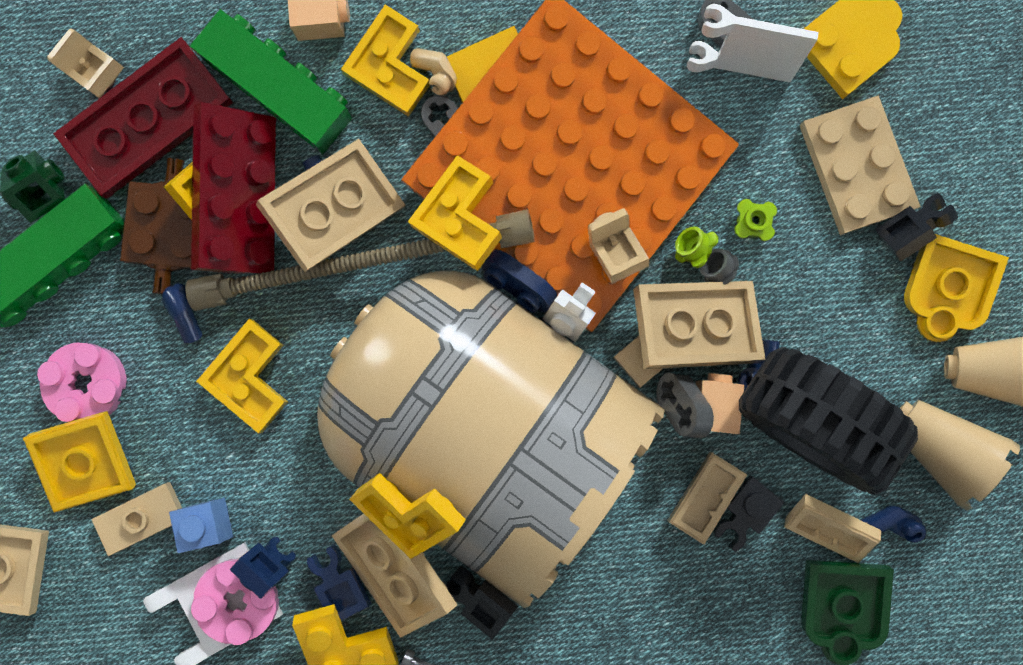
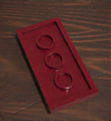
M180 37L53 134L100 196L108 199L128 184L129 181H132L193 134L195 104L205 102L229 107L233 104V101L187 42Z
M199 102L194 105L191 270L246 275L274 271L275 231L256 206V203L260 198L275 190L276 117L205 102Z

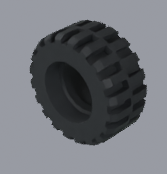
M781 347L770 352L739 399L740 413L747 420L751 421L755 427L766 433L767 436L829 475L873 495L887 490L918 441V429L914 425L913 420L904 415L903 411L895 404L887 401L883 395L868 388L863 382L853 376L850 377L841 372L840 369L831 364L828 365L809 354L805 355L795 349L789 350L786 347Z

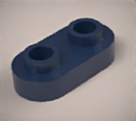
M495 249L482 264L485 280L497 289H505L516 297L517 302L529 312H546L557 298L556 291L546 280L504 251Z

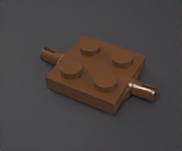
M167 158L165 181L153 184L129 181L120 261L146 265L154 269L155 276L152 291L154 294H163L164 290L170 286L172 272L191 269L192 220L164 188L169 181L183 170L185 161L176 158L175 160Z

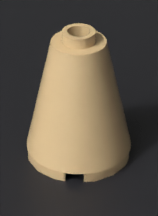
M1023 337L955 347L953 355H946L945 379H951L954 388L1023 407Z
M917 400L913 405L906 401L900 407L903 414L910 417L918 429V441L911 450V453L954 502L964 510L972 509L968 500L973 497L981 502L1006 475L1012 466L1010 462L1005 460L1010 450L1017 455L1020 452V445L1013 440L921 400Z

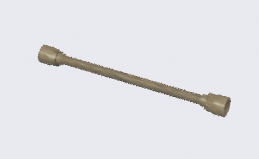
M528 209L496 216V222L489 224L500 231L502 239L499 241L501 248L535 242L533 225ZM423 239L422 241H413L411 244L408 242L406 245L401 244V246L396 245V247L391 246V248L386 247V249L381 248V250L376 249V251L371 250L365 253L361 252L360 254L356 253L355 255L351 254L350 256L326 259L306 273L297 265L291 268L236 279L232 277L224 278L223 274L204 276L187 280L185 286L186 297L190 307L194 311L226 305L228 298L236 297L239 293L242 294L243 292L247 293L248 291L252 292L253 290L257 291L258 289L262 290L263 288L301 282L302 280L306 281L307 279L372 267L373 265L377 266L378 264L382 265L383 263L387 264L388 262L392 263L393 261L397 262L398 260L402 261L403 258L407 260L408 257L412 259L413 256L417 258L418 256L437 254L439 251L442 253L445 249L430 239Z

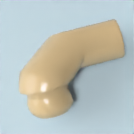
M416 48L411 52L410 63L412 67L431 71L433 76L429 80V85H435L431 89L435 94L443 96L448 91L454 90L457 76L444 53Z

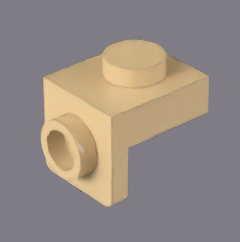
M69 29L47 56L49 62L98 98H101L105 91L115 83L117 76L124 68L74 29Z
M625 208L614 213H604L588 225L590 247L612 284L649 267V257L629 226V214Z

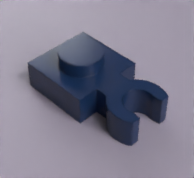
M273 537L265 547L260 543L256 544L230 568V571L240 579L242 585L248 590L253 591L260 599L289 572L287 567L296 558V554L293 551L289 555H284L278 551L276 545L281 541L278 537Z
M333 544L326 549L327 554L330 556L329 565H322L316 554L307 558V565L313 574L321 576L323 580L322 583L313 588L322 607L335 604L339 618L342 621L369 607L371 601L354 568L351 567L342 571L340 567L341 552Z

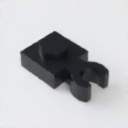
M937 193L930 196L919 211L916 212L909 206L877 227L875 231L880 240L901 262L937 238L933 229L952 224L956 221L958 215L951 204L945 207L946 203L942 195Z
M749 475L727 507L733 515L729 519L719 521L712 534L720 538L726 530L733 529L735 539L728 547L737 552L746 543V531L749 527L760 534L785 502L756 478Z
M460 566L446 584L448 591L455 602H461L465 605L460 614L493 640L518 606L488 581L485 580L481 586L476 584L471 572Z

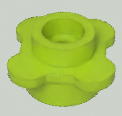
M749 199L740 201L737 205L739 215L737 217V225L734 228L735 234L742 239L746 237H759L761 241H768L773 238L775 230L772 227L773 216L777 214L776 206L772 202L756 204L752 203ZM753 217L759 218L758 224L753 223Z
M695 226L686 228L680 233L675 243L676 260L680 263L687 261L694 268H701L706 264L707 259L711 255L712 247L717 245L718 235L713 231L704 233L699 227Z

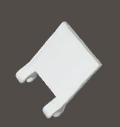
M711 4L706 7L704 17L706 19L712 18L717 23L705 22L702 26V34L710 38L727 34L719 53L705 42H693L689 48V53L698 54L702 59L689 58L687 68L692 72H702L717 68L791 82L818 40V32L736 17L721 5Z
M246 542L144 598V605L150 613L178 599L200 641L176 656L174 659L176 665H196L231 645L218 642L205 634L191 613V605L194 600V591L200 578L216 564L243 556L249 551ZM238 590L235 594L228 592L226 595V599L229 601L228 607L233 611L237 608L244 610L247 606L243 602L245 593L241 590ZM280 607L278 608L274 620L283 615V612L280 609Z

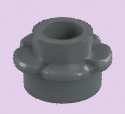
M713 249L706 264L700 268L701 274L705 277V282H723L724 285L731 282L739 268L738 257L732 255L727 250Z

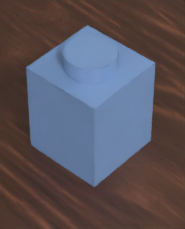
M225 497L169 512L178 553L220 544L233 537Z

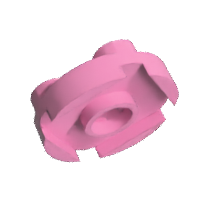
M79 342L65 345L55 351L48 361L40 366L37 374L40 381L41 396L45 405L63 422H71L104 411H108L109 415L112 414L121 402L118 400L122 389L126 387L127 380L123 364L113 352L95 344ZM79 374L82 376L90 375L92 379L87 384L88 392L85 394L82 390H78L75 387L76 377Z
M229 559L211 567L200 578L194 591L191 613L197 620L200 628L210 638L225 644L242 645L258 637L272 623L279 608L278 591L275 586L260 599L253 591L245 588L240 579L230 571V568L238 559ZM238 590H241L245 593L243 602L247 606L244 610L237 608L233 611L228 607L229 601L226 599V595L228 592L235 594Z

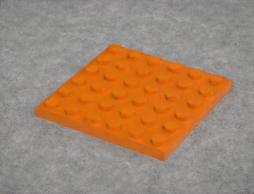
M545 0L403 176L401 182L422 199H425L457 155L490 175L493 184L471 213L487 224L496 222V216L528 209L535 242L506 248H501L500 243H498L493 251L498 249L511 255L546 280L554 288L557 296L562 290L573 296L581 283L593 289L595 294L586 306L596 314L585 328L589 332H593L640 271L612 284L590 247L588 225L604 213H614L625 208L629 214V226L650 259L739 146V143L565 0Z

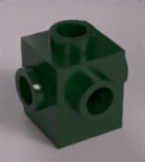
M34 150L25 157L22 155L13 157L3 166L0 194L12 209L18 210L31 223L65 200L63 187L65 176L51 159L45 161Z

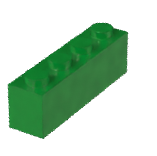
M220 9L191 43L190 47L204 62L323 155L352 120L345 107L348 101L332 87L325 91L314 83L317 77L303 64L298 62L294 67L284 59L287 55L286 52L271 39L267 38L263 43L253 35L256 29L242 16L236 14L232 18Z
M87 184L82 185L0 250V327H11L22 321L27 315L26 311L35 303L51 298L59 290V284L70 276H76L84 272L90 266V260L101 251H108L121 242L125 221L108 199L100 196L95 188Z

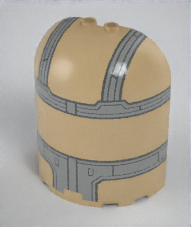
M434 271L420 274L399 284L387 293L374 307L369 304L366 305L354 322L357 327L348 339L343 337L334 347L330 354L334 362L326 375L318 401L317 418L320 438L327 455L335 467L358 487H361L381 473L388 481L396 485L400 493L410 503L435 488L466 519L457 533L439 542L437 545L521 607L526 608L533 601V598L530 597L531 593L540 598L547 591L558 575V571L555 570L557 564L560 562L563 565H569L607 515L635 472L633 470L635 465L630 461L634 455L642 457L650 447L658 431L651 424L654 421L659 423L662 420L664 409L487 281L458 271Z

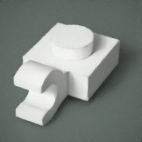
M584 283L580 284L573 296L562 290L542 320L550 324L553 330L560 335L567 336L576 342L596 314L586 306L595 294V291Z

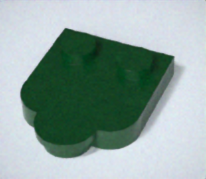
M806 560L801 625L804 633L814 644L821 647L822 653L830 662L837 665L852 664L859 659L862 650L876 649L887 639L894 569L889 565Z

